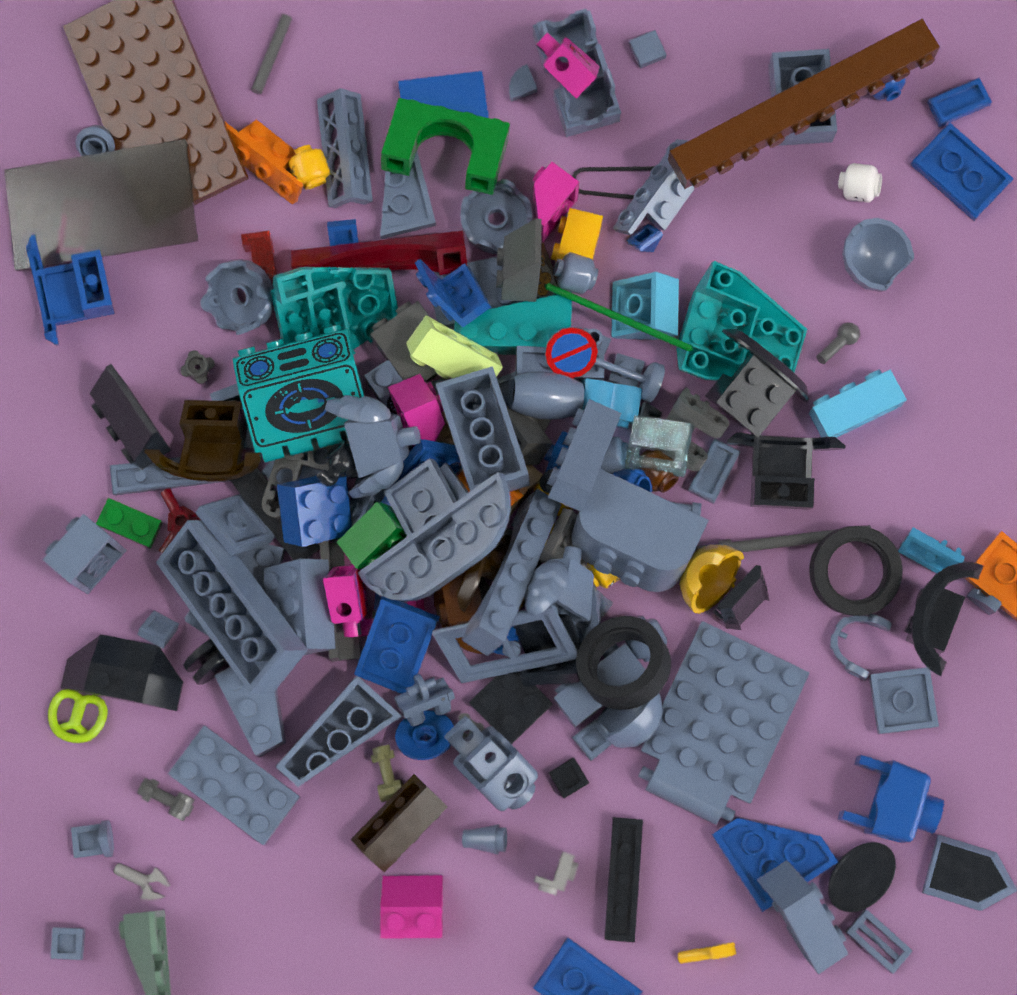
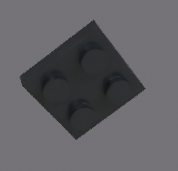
M522 671L496 676L469 702L487 723L503 735L511 744L553 705L535 685L523 686L520 679Z

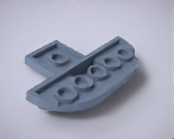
M430 458L384 491L407 537L359 571L358 574L362 581L376 594L397 601L423 599L442 588L488 555L503 536L509 520L511 506L509 487L504 474L500 472L495 473L457 501L437 462Z

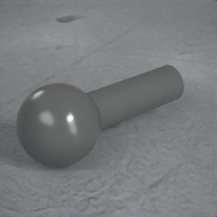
M851 322L842 324L838 328L837 337L816 356L818 362L825 364L843 346L855 344L860 338L859 327Z

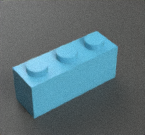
M880 369L865 377V382L857 386L855 382H852L839 389L840 394L832 398L829 395H825L813 402L814 407L810 410L809 415L820 436L838 438L901 407L907 399L891 369L884 373Z

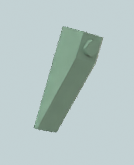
M165 910L123 914L124 921L119 923L120 938L125 939V946L145 994L171 995Z

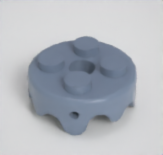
M507 179L496 182L493 195L473 191L469 196L464 197L461 204V226L464 235L474 247L486 253L497 254V249L503 248L504 236L532 221V208L528 197L523 195L516 185ZM493 213H501L505 220L501 225L496 226L489 222V216Z
M234 259L218 264L206 276L205 281L208 282V290L201 298L200 304L204 311L213 315L219 328L234 330L236 335H240L259 328L267 322L274 308L271 290L274 288L270 278L259 265L244 259ZM239 288L243 289L246 293L245 303L238 298L237 291Z

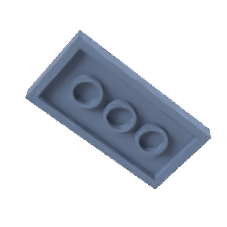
M205 725L168 773V775L263 846H265L301 797Z

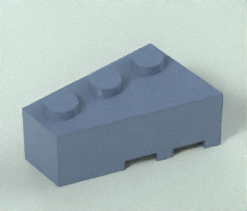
M231 667L214 675L255 756L261 757L286 744L277 689L274 692L249 693Z
M788 860L757 879L761 888L772 898L773 903L771 904L777 913L780 912L787 925L788 932L804 958L817 974H820L848 955L843 945V942L846 941L844 934L837 925L833 926L831 923L835 919L834 915L825 903L822 905L820 902L823 898L822 893L814 882L808 884Z

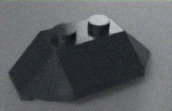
M100 634L67 659L61 688L178 711L184 682L159 646Z

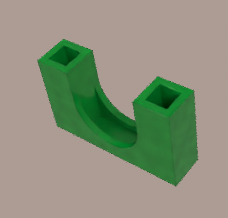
M398 98L381 152V170L409 176L417 149L425 140L440 135L452 136L464 142L471 151L466 171L465 189L493 195L509 140L510 123L497 118L490 119L474 115L470 112L447 109L443 106L424 104L413 99Z

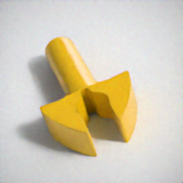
M734 942L722 943L710 947L680 951L677 958L680 964L708 959L714 960L734 956L736 949Z

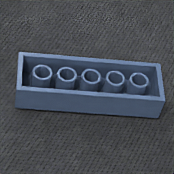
M187 520L156 561L157 565L249 693L274 692L308 649L239 556H230L202 521Z

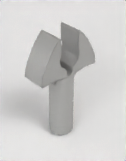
M118 863L114 868L115 875L141 886L143 894L140 899L156 900L165 897L160 893H155L149 882L159 881L161 884L170 887L168 879L158 868H154L153 873L149 875L140 873L121 863Z

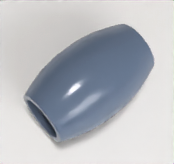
M528 372L512 376L510 379L508 407L522 415L537 419H565L575 416L578 408H583V383L566 375L551 372Z

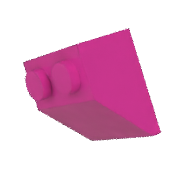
M551 162L547 168L542 166L533 178L535 219H542V243L560 223L562 216H565L569 208H572L578 200L579 181L554 162Z
M421 374L389 386L388 390L397 415L401 419L402 427L417 426L421 439L436 441L445 422L441 413L444 412L439 394L436 395L432 383H426Z
M443 875L382 876L380 939L442 938Z

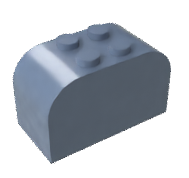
M600 469L582 512H578L572 529L571 540L573 547L582 550L581 558L587 563L594 565L597 571L621 578L623 583L631 587H640L650 592H662L669 590L679 582L709 520Z

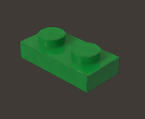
M108 498L96 524L101 528L151 549L163 522Z

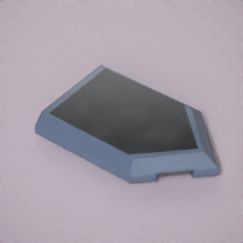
M937 834L922 893L982 911L1017 892V888L997 852Z

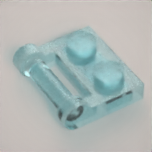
M634 415L625 460L626 469H636L639 467L673 472L674 476L684 477L687 470V457L694 426L687 422ZM640 448L674 452L676 455L675 460L672 461L639 456Z

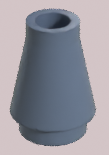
M497 824L471 830L464 829L462 834L463 848H472L497 855L499 852H506L507 828L500 827Z

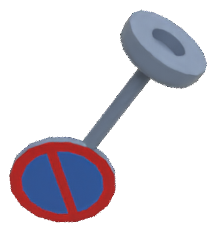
M573 326L561 328L548 340L545 357L547 364L554 373L575 378L590 371L593 365H597L640 381L639 388H642L641 399L646 402H652L660 390L665 374L664 365L653 362L642 375L597 358L598 350L595 340L589 332L582 328Z

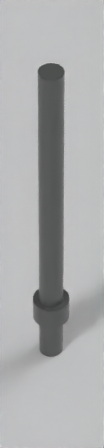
M837 529L731 542V539L718 540V543L714 545H727L741 552L816 544L826 535ZM708 545L697 546L695 551Z

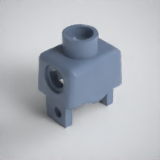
M464 716L444 736L460 753L453 761L454 766L497 810L505 811L508 808L511 810L521 808L533 797L535 792L534 782L538 778L537 771L492 726L485 728L481 732L468 717ZM470 730L469 736L463 738V733ZM488 752H492V756L489 759H485V755Z

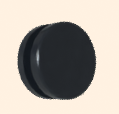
M210 638L188 656L183 667L188 673L199 669L194 674L193 680L197 685H202L214 679V675L226 670L230 665Z

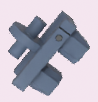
M420 674L413 676L415 685L406 688V693L394 697L397 707L405 719L407 718L411 726L423 723L425 720L423 711L433 708L436 715L450 712L451 700L455 699L453 690L448 687L443 677L435 680L433 677L424 681Z

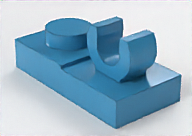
M914 527L898 549L899 553L935 573L940 572L947 566L962 563L965 558L961 555V548L958 547L956 551H953L946 547L948 541L943 540L939 543V541Z

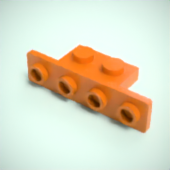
M257 119L239 132L225 122L243 165L291 204H295L299 199L303 183L286 170L289 167V160L296 155L294 149Z

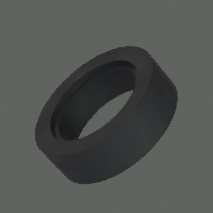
M862 526L844 527L826 535L814 549L809 565L810 582L817 597L830 609L842 614L855 616L872 614L888 605L899 590L903 574L902 561L892 541L881 532ZM853 541L862 542L872 547L879 555L883 565V577L879 587L870 596L860 600H850L838 594L832 587L828 577V565L833 553L840 546Z
M620 616L600 623L586 635L577 652L576 670L580 681L596 702L610 709L627 710L644 705L662 690L670 674L671 657L666 644L653 625L641 618ZM625 640H636L649 647V664L644 673L635 681L622 686H611L598 679L597 667L599 660L612 645Z

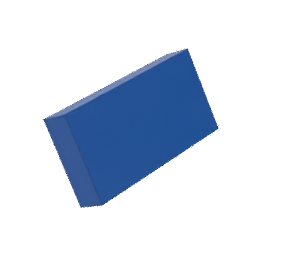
M980 77L935 96L927 102L939 127L988 107L992 103Z

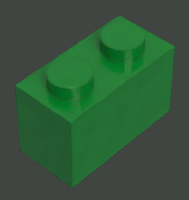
M377 501L337 543L354 567L362 570L407 536L391 505Z

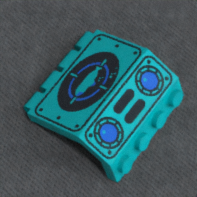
M340 324L323 328L324 334L316 336L312 335V331L295 335L296 341L285 344L283 339L274 340L266 343V349L256 351L255 346L237 350L239 356H235L232 359L237 387L255 453L262 452L265 463L285 458L283 446L288 445L290 456L314 450L311 440L313 438H317L319 448L335 445L342 441L340 431H346L344 423L349 419L338 417L326 411L327 400L341 398L345 395L359 398L364 396L352 351L348 327L341 329Z

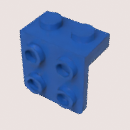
M421 259L415 262L419 270L416 276L421 284L429 290L426 293L427 298L434 307L441 306L443 314L449 321L455 320L462 327H465L491 308L474 274L465 263L441 280Z

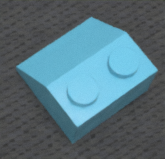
M652 272L613 282L612 311L669 336L678 335L679 279L659 272ZM612 319L611 338L658 339Z

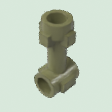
M390 745L373 748V755H371L372 763H379L383 784L377 785L381 802L388 801L404 785L401 779L395 780L390 759L394 758L395 754L394 750L390 749Z

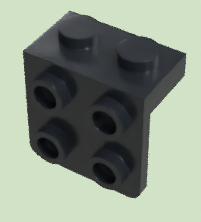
M558 614L578 651L581 641L571 617L568 614ZM542 620L514 626L525 654L556 647ZM576 659L523 670L520 675L523 686L580 682L576 670Z

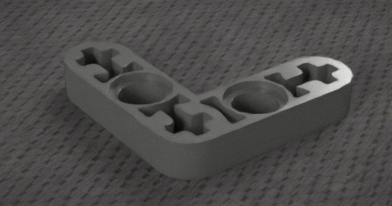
M311 439L314 450L308 451V461L303 460L306 457L303 453L290 456L289 450L286 449L287 445L283 446L285 458L274 461L262 499V508L268 516L281 518L280 508H277L276 512H272L273 508L269 506L270 500L275 501L278 495L277 491H272L273 486L277 487V484H280L277 480L278 472L284 468L290 469L293 473L292 481L299 480L303 466L320 471L324 469L328 471V462L323 465L315 463L314 454L318 449L329 451L334 445L319 448L317 440ZM356 471L354 474H352L351 476L346 477V478H347V479L357 478V477H358L357 471Z

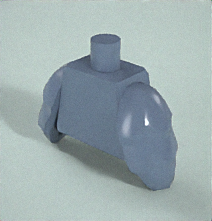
M345 395L341 398L327 400L326 411L338 417L349 419L344 425L358 477L369 475L355 485L348 494L352 498L372 497L382 489L391 487L403 471V460L409 455L408 446L420 443L421 438L418 427L403 428L399 415L391 414L390 410L383 403L368 396L359 398Z
M567 546L564 549L563 559H549L533 572L530 584L523 598L529 615H539L551 604L554 605L558 614H568L582 643L586 635L601 623L599 612L601 600L596 587L593 585V572L580 564L582 550L577 547Z

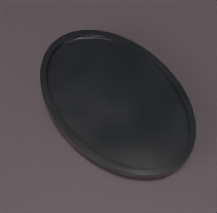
M870 842L856 846L848 851L835 865L829 878L828 896L834 907L844 912H858L875 904L886 893L894 879L896 860L892 850L882 843Z

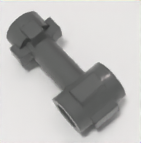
M145 778L137 792L138 795L142 796L141 799L149 802L153 798L170 807L168 814L181 821H184L186 816H190L194 808V798L182 792H178L177 796H174L158 788L159 782L155 779L149 780Z

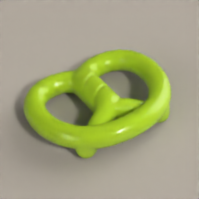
M61 690L55 694L50 702L48 723L52 732L64 741L70 743L90 742L101 732L108 715L107 705L101 697L96 695L83 696L77 691ZM65 698L73 699L75 703L70 720L58 724L57 710L59 704ZM95 704L99 710L98 718L94 726L88 731L81 725L86 705ZM74 729L78 734H72L66 731Z

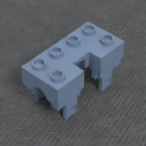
M582 9L570 14L562 21L551 22L550 20H545L533 25L535 44L547 32L558 43L567 37L600 66L595 80L577 99L561 83L558 89H554L553 99L565 136L570 137L620 122L621 110L615 95V84L610 69H608L601 45L598 44L596 38V27L591 11ZM537 47L543 66L547 56ZM559 57L562 62H569L567 58ZM543 66L544 72L548 73L549 71Z

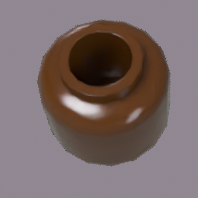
M649 449L638 457L637 462L639 464L636 468L643 470L646 476L649 477L652 492H667L677 483L679 467L672 458L659 449L651 451Z

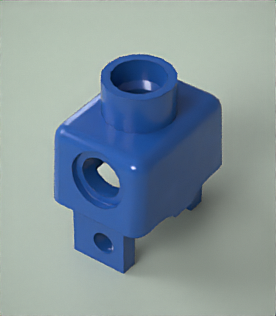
M864 755L856 756L854 765L881 774L868 818L843 810L840 811L837 820L864 828V834L899 843L913 841L917 829L931 834L935 833L942 817L944 800L928 794L931 778L927 773L894 760L882 762Z

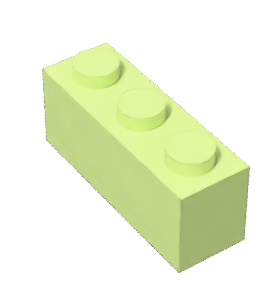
M425 315L406 343L410 352V358L415 363L421 366L427 364L445 379L450 377L456 378L492 366L497 377L503 368L496 353Z

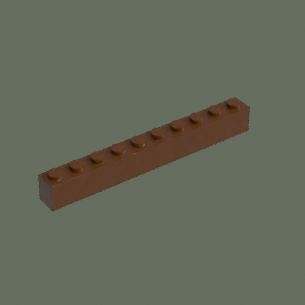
M922 18L670 150L668 162L684 189L692 185L694 188L700 187L709 180L708 177L717 172L719 175L730 171L734 167V163L742 159L749 161L760 153L759 150L767 146L773 148L781 144L787 135L793 132L795 135L804 132L810 127V123L818 119L820 122L829 119L835 114V110L843 106L845 108L852 107L860 101V97L867 93L874 95L884 89L886 83L892 80L899 82L911 73V70L917 67L920 69L928 67L935 61V56L940 46Z

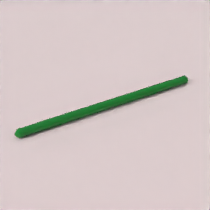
M550 283L544 284L546 290L683 350L688 352L693 350L692 345L555 285Z

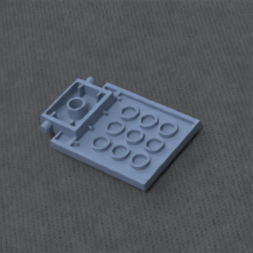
M702 621L662 704L663 714L660 726L653 736L644 742L641 748L642 752L659 760L654 771L643 766L638 777L648 781L645 790L715 825L720 818L731 822L736 811L726 807L730 796L732 795L751 804L810 672Z

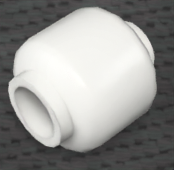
M852 163L847 167L846 172L840 173L838 189H843V195L849 201L869 203L875 196L878 197L880 194L882 174L878 173L877 168L873 165Z

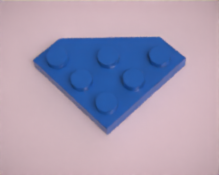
M735 818L711 834L761 912L773 906L771 904L773 900L761 888L757 879L781 863L788 860L806 882H809L838 863L823 838L814 834Z

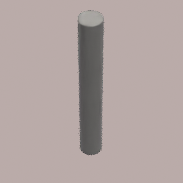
M282 14L251 88V91L261 95L292 21L289 15Z

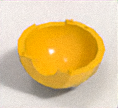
M711 544L693 553L680 578L679 584L685 603L694 613L700 614L708 611L729 592L731 587H735L734 583L737 580L735 576L740 568L741 560L744 559L743 552L731 546Z

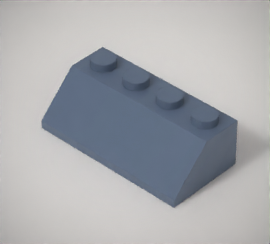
M493 366L437 383L436 388L469 490L472 491L497 472L504 474L509 492L530 486L529 473Z

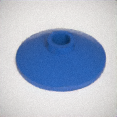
M433 710L423 711L425 720L416 726H411L407 718H404L398 725L395 733L396 745L400 752L415 760H430L444 754L451 747V744L444 736L454 727L452 721L446 715H436Z

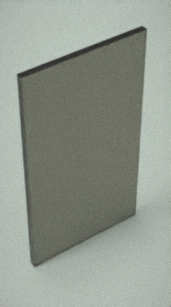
M181 139L5 169L4 176L6 180L15 270L31 269L26 246L33 234H35L43 267L72 262L71 255L99 249L102 257L198 242L187 140Z

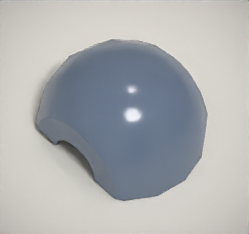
M880 218L863 220L853 227L845 239L842 251L845 270L851 279L864 289L877 292L887 290L892 285L895 277L914 260L911 241L904 231L893 222Z
M658 693L649 702L633 709L615 710L605 707L597 719L599 726L605 731V737L615 747L621 749L637 747L649 740L660 726L663 714L661 696Z

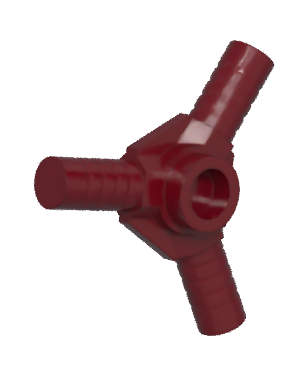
M171 488L165 489L160 493L170 511L168 513L167 529L170 533L158 550L161 553L169 546L187 520L201 521L195 512L185 506H180Z

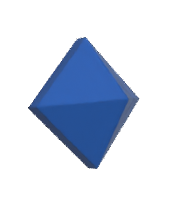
M647 224L628 238L627 243L641 252L653 253L663 233L652 225Z

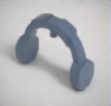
M870 614L869 617H844L837 623L835 632L831 635L830 648L833 650L836 658L845 666L844 670L866 680L869 672L846 659L840 652L838 636L846 639L848 634L841 630L854 622L867 623L884 631H889L892 623L874 614Z

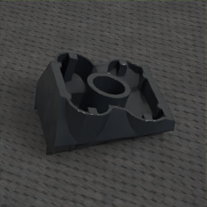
M755 565L712 611L726 625L727 629L742 630L741 624L764 600L770 601L762 567Z

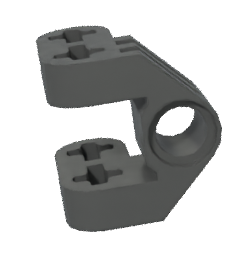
M686 387L677 398L666 420L654 435L652 442L657 449L687 469L699 471L708 459V455L704 449L689 440V437L698 428L711 437L720 438L728 428L729 421L723 414L709 406L710 403L705 400L703 402L700 400L699 395H692L690 393L691 390Z

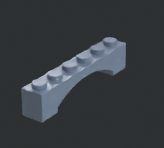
M536 489L520 504L511 524L514 527L503 562L481 605L472 616L462 641L486 656L505 642L562 505L548 498V495L539 489Z

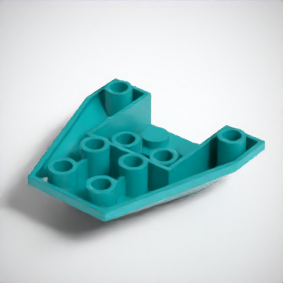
M712 261L692 293L678 340L692 345L693 350L688 352L676 346L679 370L703 380L717 381L723 373L732 377L749 356L750 352L728 338L722 330L738 329L763 346L795 373L807 328L740 271Z

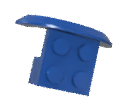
M35 234L31 235L26 251L39 300L45 339L59 346L57 326L115 314L100 249L71 255L72 263L44 268Z

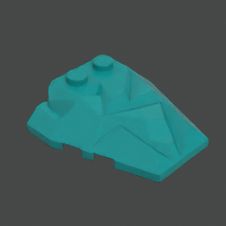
M300 267L274 275L273 278L274 289L271 290V296L280 337L284 340V344L296 341L295 335L312 331V335L316 336L324 334L323 328L340 324L341 329L348 327L354 355L356 354L354 349L367 340L370 343L373 342L370 334L374 332L372 327L384 318L389 321L398 315L395 312L398 309L392 272L389 268Z

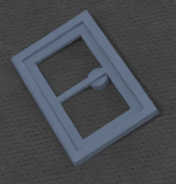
M553 604L535 616L529 615L527 610L518 611L512 626L542 620L556 645L555 648L519 655L521 652L520 644L515 641H509L506 638L502 651L508 658L470 665L455 639L464 636L469 623L432 631L434 638L461 683L575 660L578 652Z

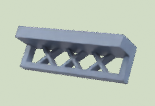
M340 88L317 99L322 150L330 169V175L326 178L328 204L331 208H337L349 202L363 205L373 202L361 94ZM334 102V111L330 117L327 104ZM334 128H336L337 138L333 144L331 141V135L333 133ZM337 155H339L340 165L336 171L334 162ZM340 182H342L344 195L338 197L337 189Z

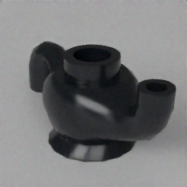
M346 439L333 446L323 456L324 459H328L329 470H322L316 477L323 485L330 487L337 483L340 475L344 474L346 477H349L357 471L350 444H347Z

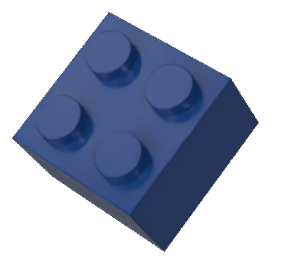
M316 476L277 484L284 543L301 547L340 538L352 527L346 476H340L337 483L330 487L323 485Z

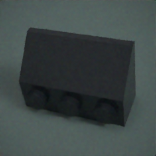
M112 364L106 366L90 392L95 401L91 406L101 420L106 417L110 423L106 429L114 441L121 440L125 448L121 451L130 464L136 462L143 470L153 463L145 454V449L160 450L163 455L170 452L171 449Z

